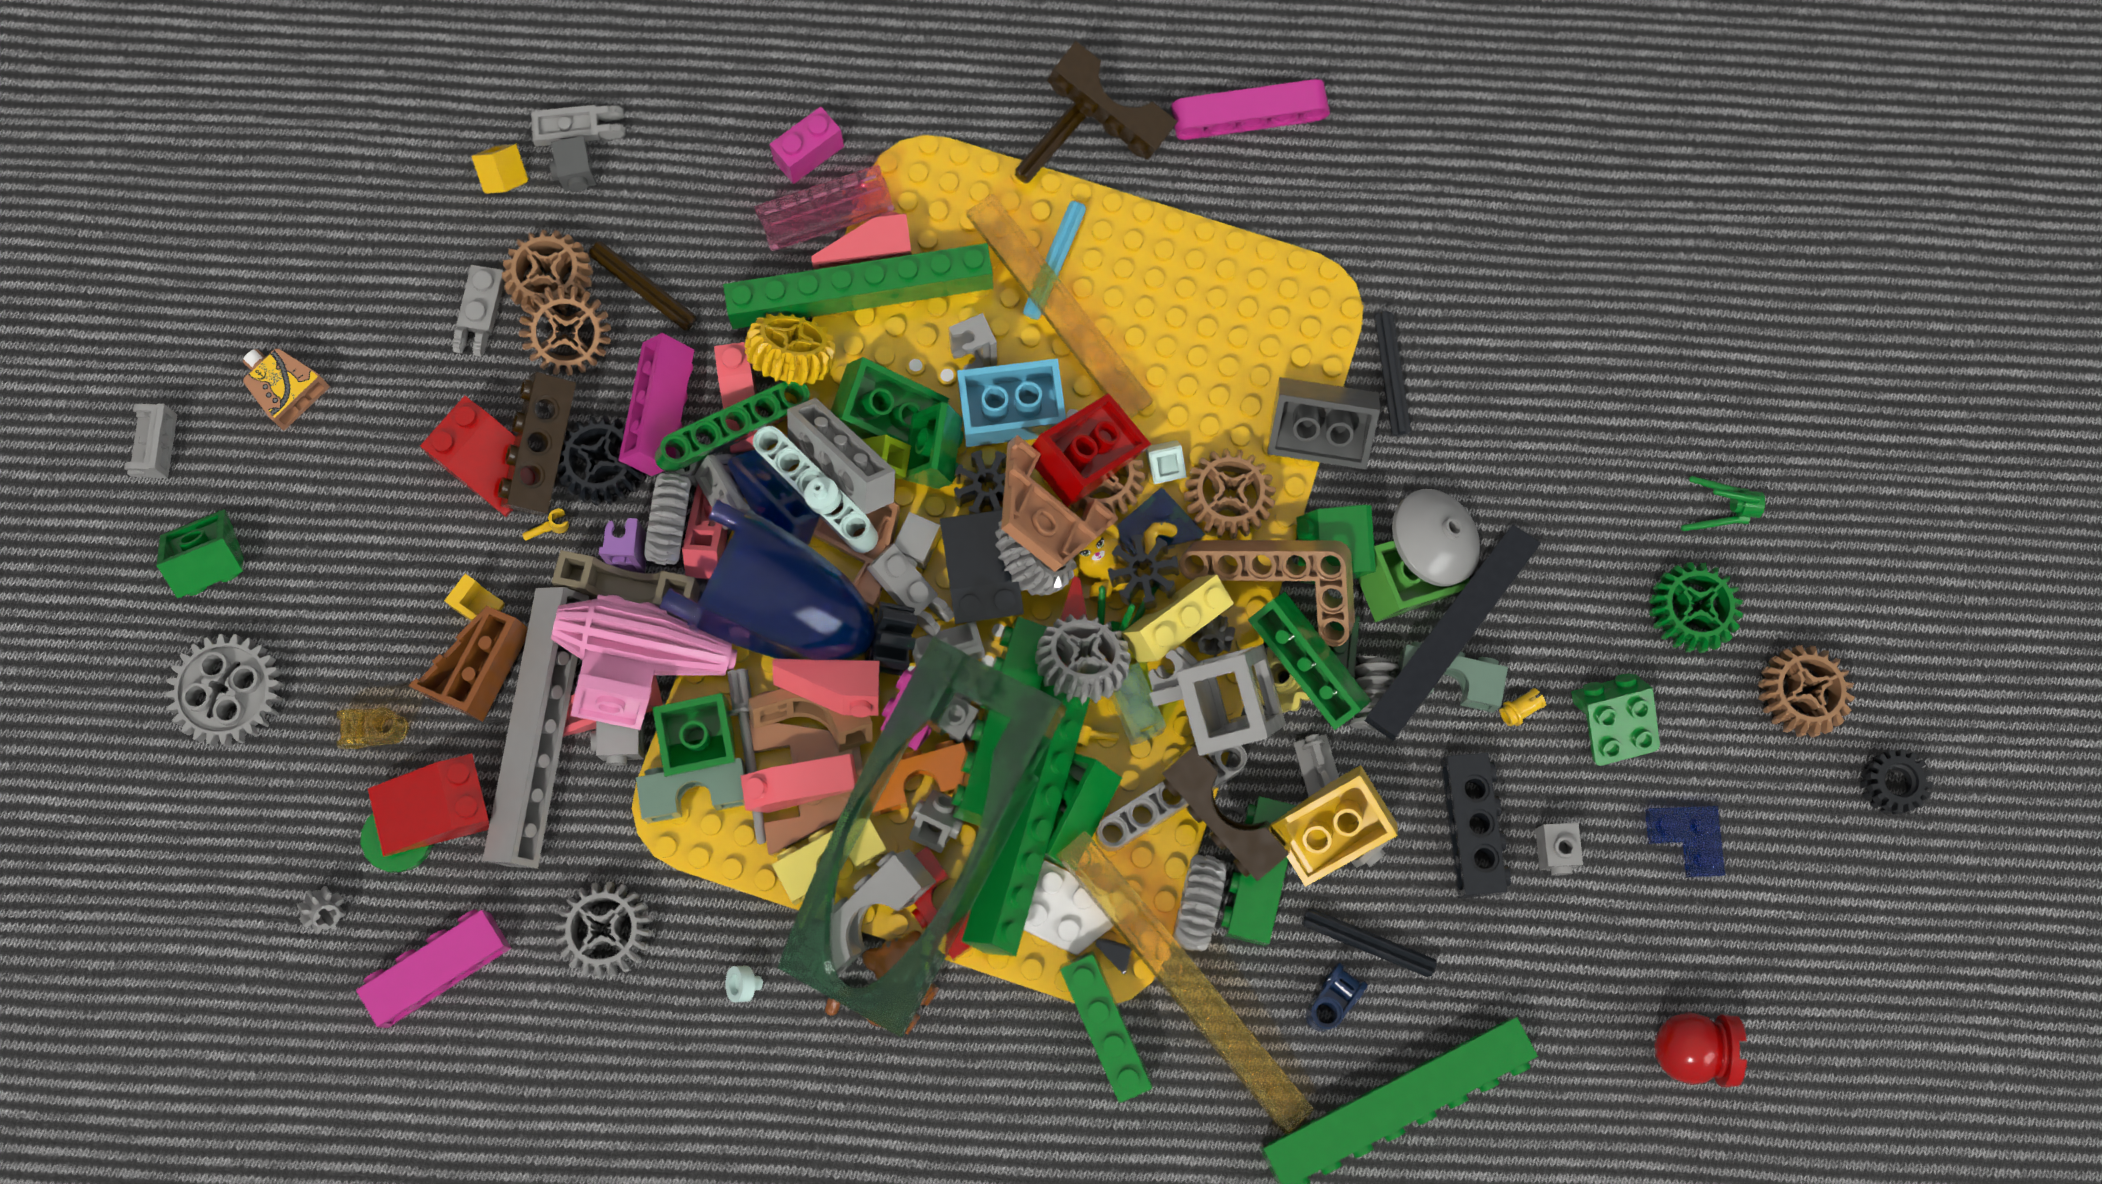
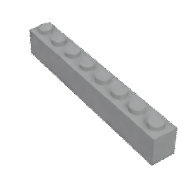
M566 587L535 589L482 860L485 862L508 867L538 869L578 659L577 656L551 640L559 605L589 600L588 595Z

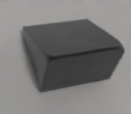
M1099 938L1096 941V946L1122 974L1126 975L1133 952L1132 946Z

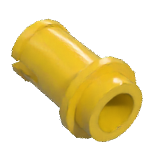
M1532 688L1513 702H1504L1503 707L1499 710L1501 718L1510 727L1521 725L1524 718L1546 706L1543 695L1536 698L1535 696L1540 691Z

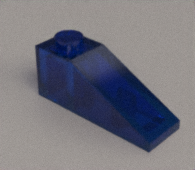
M756 450L730 458L728 465L761 531L783 554L810 544L820 514L814 512L805 499Z

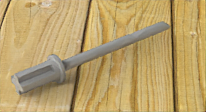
M748 669L730 670L727 672L732 710L729 711L730 716H739L746 772L748 774L757 771L749 723L748 699L752 697ZM752 811L757 843L759 845L766 842L763 813Z

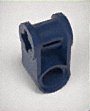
M1340 962L1337 963L1321 985V989L1306 1010L1308 1025L1319 1032H1325L1337 1027L1368 986V983L1365 981L1359 982L1343 970L1344 965ZM1319 1005H1325L1331 1010L1332 1020L1329 1024H1324L1317 1018L1316 1010Z

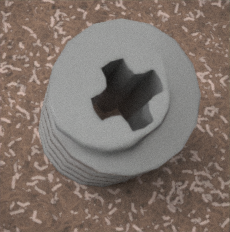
M1357 656L1356 660L1360 665L1356 666L1355 674L1361 678L1356 679V682L1372 701L1355 715L1357 718L1351 720L1350 726L1361 730L1378 731L1365 722V719L1387 691V686L1396 679L1388 675L1389 671L1398 670L1399 665L1381 657Z

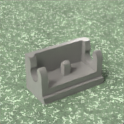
M983 313L949 327L950 351L953 358H963L967 354H972L976 358L974 363L967 364L963 367V370L983 368L989 365L990 367L997 366V342Z
M135 404L133 412H137L136 417L138 419L131 462L125 463L124 470H128L127 474L131 477L168 478L177 414L165 404Z
M711 454L706 456L694 477L724 530L755 524L758 517L756 513L752 512H759L762 508L757 502L746 503L730 475L731 470L729 466L723 465L734 462L732 455L713 456Z
M975 621L939 631L935 636L926 635L916 638L914 650H911L916 666L921 662L931 669L936 665L943 670L945 666L951 668L985 658L984 647Z

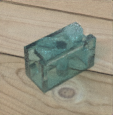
M1139 662L1130 666L1128 676L1124 680L1122 687L1119 691L1114 690L1113 695L1110 696L1131 746L1164 733L1166 728L1158 706L1153 707L1150 696L1151 690ZM1153 725L1152 728H1150V729H1148V730H1145V731H1143V732H1140V730H1142V729H1144V728H1146V727H1149V726Z

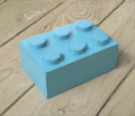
M1058 359L957 371L966 447L1009 442L1016 435L1020 436L1023 440L1037 439L1041 433L1066 419Z

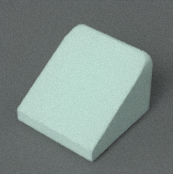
M1178 441L1151 445L1145 450L1154 484L1187 477L1182 446Z

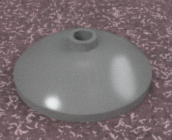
M1435 489L1417 490L1406 496L1399 503L1393 516L1392 531L1395 546L1406 566L1420 579L1436 586H1453L1467 579L1474 572L1480 557L1478 531L1468 511L1452 496Z

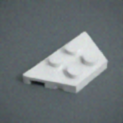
M1044 860L1024 931L1077 956L1124 917L1133 912L1136 904Z

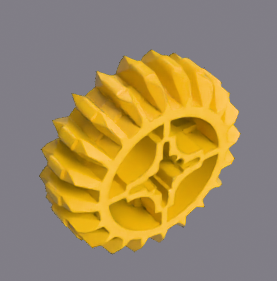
M778 313L777 316L767 314L765 318H757L756 323L751 324L744 344L747 362L753 364L754 370L762 371L764 377L771 376L775 378V382L779 380L786 381L788 385L791 382H796L803 386L804 382L815 384L816 380H824L825 375L829 374L833 368L836 355V344L833 342L834 337L827 334L826 328L818 327L816 321H807L805 316L798 318L793 314L790 316H785L782 313Z

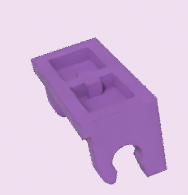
M627 519L625 525L626 532L621 538L613 536L614 523L609 521L605 527L603 547H599V555L606 564L645 573L647 560L644 556L647 533L638 519Z

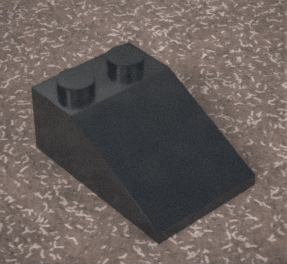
M1003 509L940 518L955 624L1024 614L1019 582H1012L1010 572L1004 571L1006 567L1004 561L998 558L1001 555V551L995 546L999 541L995 532L1000 529L998 522L1002 520Z

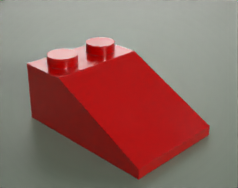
M1108 393L1039 435L1032 444V447L1041 454L1034 468L1066 507H1069L1099 487L1147 450L1152 444Z
M464 396L422 442L420 447L433 461L502 515L507 517L513 509L500 506L502 498L498 497V488L502 477L507 478L509 465L505 464V456L508 446L510 444L514 445L516 436L467 396ZM524 467L520 473L521 480L527 485H532L535 481V474L531 469Z
M473 754L439 761L367 788L383 857L489 829L488 815Z

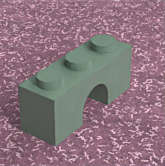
M1412 642L1411 645L1407 644L1401 650L1396 677L1421 646V642ZM1460 652L1444 675L1453 677L1460 684L1462 689L1460 706L1494 713L1502 704L1508 667L1498 665L1499 661L1493 658L1479 657L1478 660L1466 658L1465 653Z
M735 758L736 763L669 777L664 776L663 767L646 770L645 776L636 777L642 820L646 823H654L683 817L681 810L682 797L687 790L696 786L709 789L712 806L716 810L744 806L741 775L747 774L745 762L742 758Z

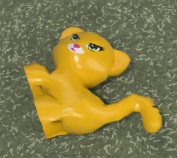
M1153 522L1143 532L1145 541L1144 554H1149L1153 549L1158 535L1174 537L1178 531L1176 525L1169 522ZM1115 524L1107 528L1073 558L1077 564L1076 569L1083 576L1100 580V582H1095L1090 587L1089 599L1093 602H1098L1100 586L1106 587V603H1113L1115 593L1124 590L1128 584H1118L1113 588L1109 578V568L1113 570L1126 568L1120 563L1115 564L1112 552L1119 545L1120 533ZM1148 566L1145 570L1137 569L1140 578L1143 574L1151 575ZM1140 589L1132 600V604L1142 603L1145 597L1144 590Z

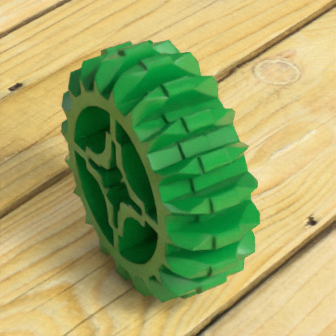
M1693 562L1686 563L1683 568L1677 565L1671 569V574L1665 572L1660 577L1662 583L1658 582L1653 586L1652 590L1656 594L1652 595L1648 602L1657 607L1651 609L1649 615L1659 618L1653 624V628L1659 629L1663 627L1666 632L1662 634L1661 639L1666 640L1670 636L1674 638L1672 642L1673 648H1678L1684 643L1685 652L1689 653L1695 647L1699 653H1705L1709 647L1712 650H1716L1721 647V642L1727 643L1732 639L1731 633L1739 629L1740 625L1736 621L1741 619L1744 613L1735 608L1742 605L1743 600L1733 596L1739 587L1733 586L1729 588L1726 583L1729 582L1730 576L1726 575L1723 578H1719V567H1714L1708 572L1706 563H1700L1697 568H1695ZM1684 584H1695L1703 587L1706 591L1698 592L1691 586L1687 588ZM1673 597H1674V600H1673V601L1676 603V605L1678 606V609H1679L1678 616H1676V614H1675V612H1674V610H1673V604H1672V598H1673ZM1703 599L1704 601L1698 606L1700 609L1688 616V613L1693 609L1692 605ZM1714 599L1717 602L1719 614L1714 609ZM1687 623H1694L1701 629L1704 627L1708 632L1694 631L1685 625Z

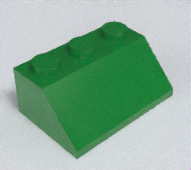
M1074 753L1044 857L1045 860L1074 872L1076 871L1122 779L1121 776L1096 759Z

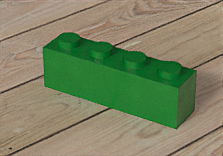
M1286 592L1272 599L1248 619L1334 730L1342 726L1372 701Z
M1259 796L1254 805L1248 804L1244 824H1255L1266 820L1271 824L1297 805ZM1287 857L1259 881H1256L1252 875L1244 876L1240 870L1239 872L1233 871L1229 885V892L1234 893L1231 907L1225 906L1221 920V926L1226 927V937L1261 946L1270 944L1288 863Z
M1094 950L1061 964L1060 971L1119 1104L1151 1090V1078Z

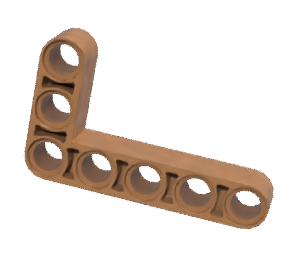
M1200 540L1190 544L1179 560L1180 572L1190 580L1217 574L1220 581H1315L1318 633L1325 643L1333 647L1341 646L1347 641L1354 627L1352 555L1348 546L1341 541ZM1191 555L1201 557L1204 565L1195 564ZM1224 555H1230L1237 560L1238 565L1233 566L1228 564L1224 558ZM1263 555L1268 557L1272 565L1266 566L1261 564L1257 556ZM1297 555L1302 557L1306 565L1299 566L1295 564L1291 556ZM1325 556H1335L1339 559L1341 565H1330L1326 561ZM1332 588L1340 591L1343 598L1336 599L1331 597L1327 589ZM1329 622H1339L1344 627V630H1334Z

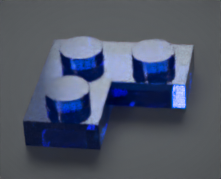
M1718 806L1648 808L1645 810L1648 844L1683 843L1686 878L1725 876Z

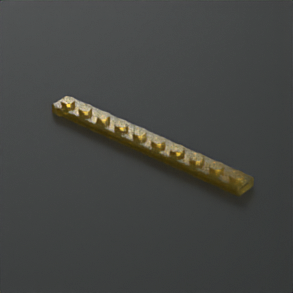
M1086 831L1082 832L1056 856L1283 1133L1290 1134L1314 1108Z

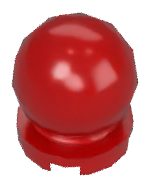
M1693 1012L1672 1016L1661 1025L1655 1035V1057L1662 1069L1674 1080L1689 1085L1704 1084L1714 1077L1717 1085L1720 1087L1740 1086L1747 1066V1059H1740L1739 1041L1747 1042L1744 1024L1740 1017L1728 1014H1720L1716 1018L1715 1023L1707 1016Z

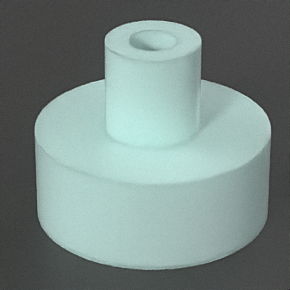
M818 477L808 483L804 491V498L814 512L827 514L839 506L841 492L832 479Z
M732 966L726 975L725 986L727 996L734 1003L750 1001L754 996L755 990L762 989L763 981L761 976H754L749 966Z

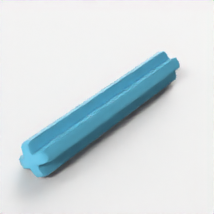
M1071 201L1068 205L1024 307L1023 314L1031 319L1038 320L1043 312L1085 214L1086 206L1084 204Z

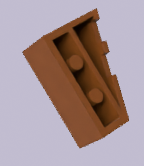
M486 606L455 637L457 641L443 655L439 654L432 661L434 665L420 679L415 678L408 686L427 698L483 722L525 643L528 627L517 618Z

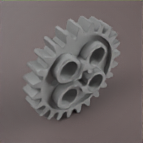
M219 634L217 644L212 639L205 637L204 648L192 644L191 648L194 654L191 657L183 653L180 654L184 665L182 667L172 665L171 667L178 673L177 678L166 679L167 683L174 686V690L165 693V697L175 700L174 703L166 707L168 711L178 713L173 718V723L184 725L181 732L189 736L193 734V739L201 743L206 739V743L211 746H216L220 740L222 745L230 747L232 737L240 743H245L246 732L255 737L258 736L255 726L261 724L268 727L269 723L264 718L266 714L277 715L278 713L271 707L272 702H281L283 698L274 694L275 690L284 687L283 683L274 680V678L282 673L280 669L271 667L276 662V659L270 655L265 656L267 649L263 646L258 645L255 647L256 642L249 638L243 642L242 638L236 634H233L230 641L225 635ZM223 661L222 670L213 675V666L217 662ZM253 674V683L244 689V679ZM223 687L228 688L226 694L220 693ZM202 692H206L205 701L201 705L196 706L197 696ZM236 705V715L232 719L227 720L226 713L228 709ZM213 712V717L209 718V714Z

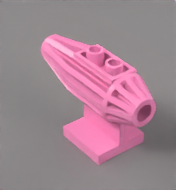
M598 595L597 599L559 605L551 640L583 660L571 716L641 730L648 706L653 675L725 676L727 669H734L737 657V650L731 649L732 642L667 614V609L659 608L653 603H635L626 601L616 595Z

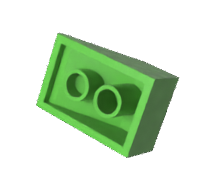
M1394 541L1374 546L1376 572L1357 578L1375 623L1461 593L1470 581L1468 577L1453 586H1436L1425 582L1406 566L1397 551Z

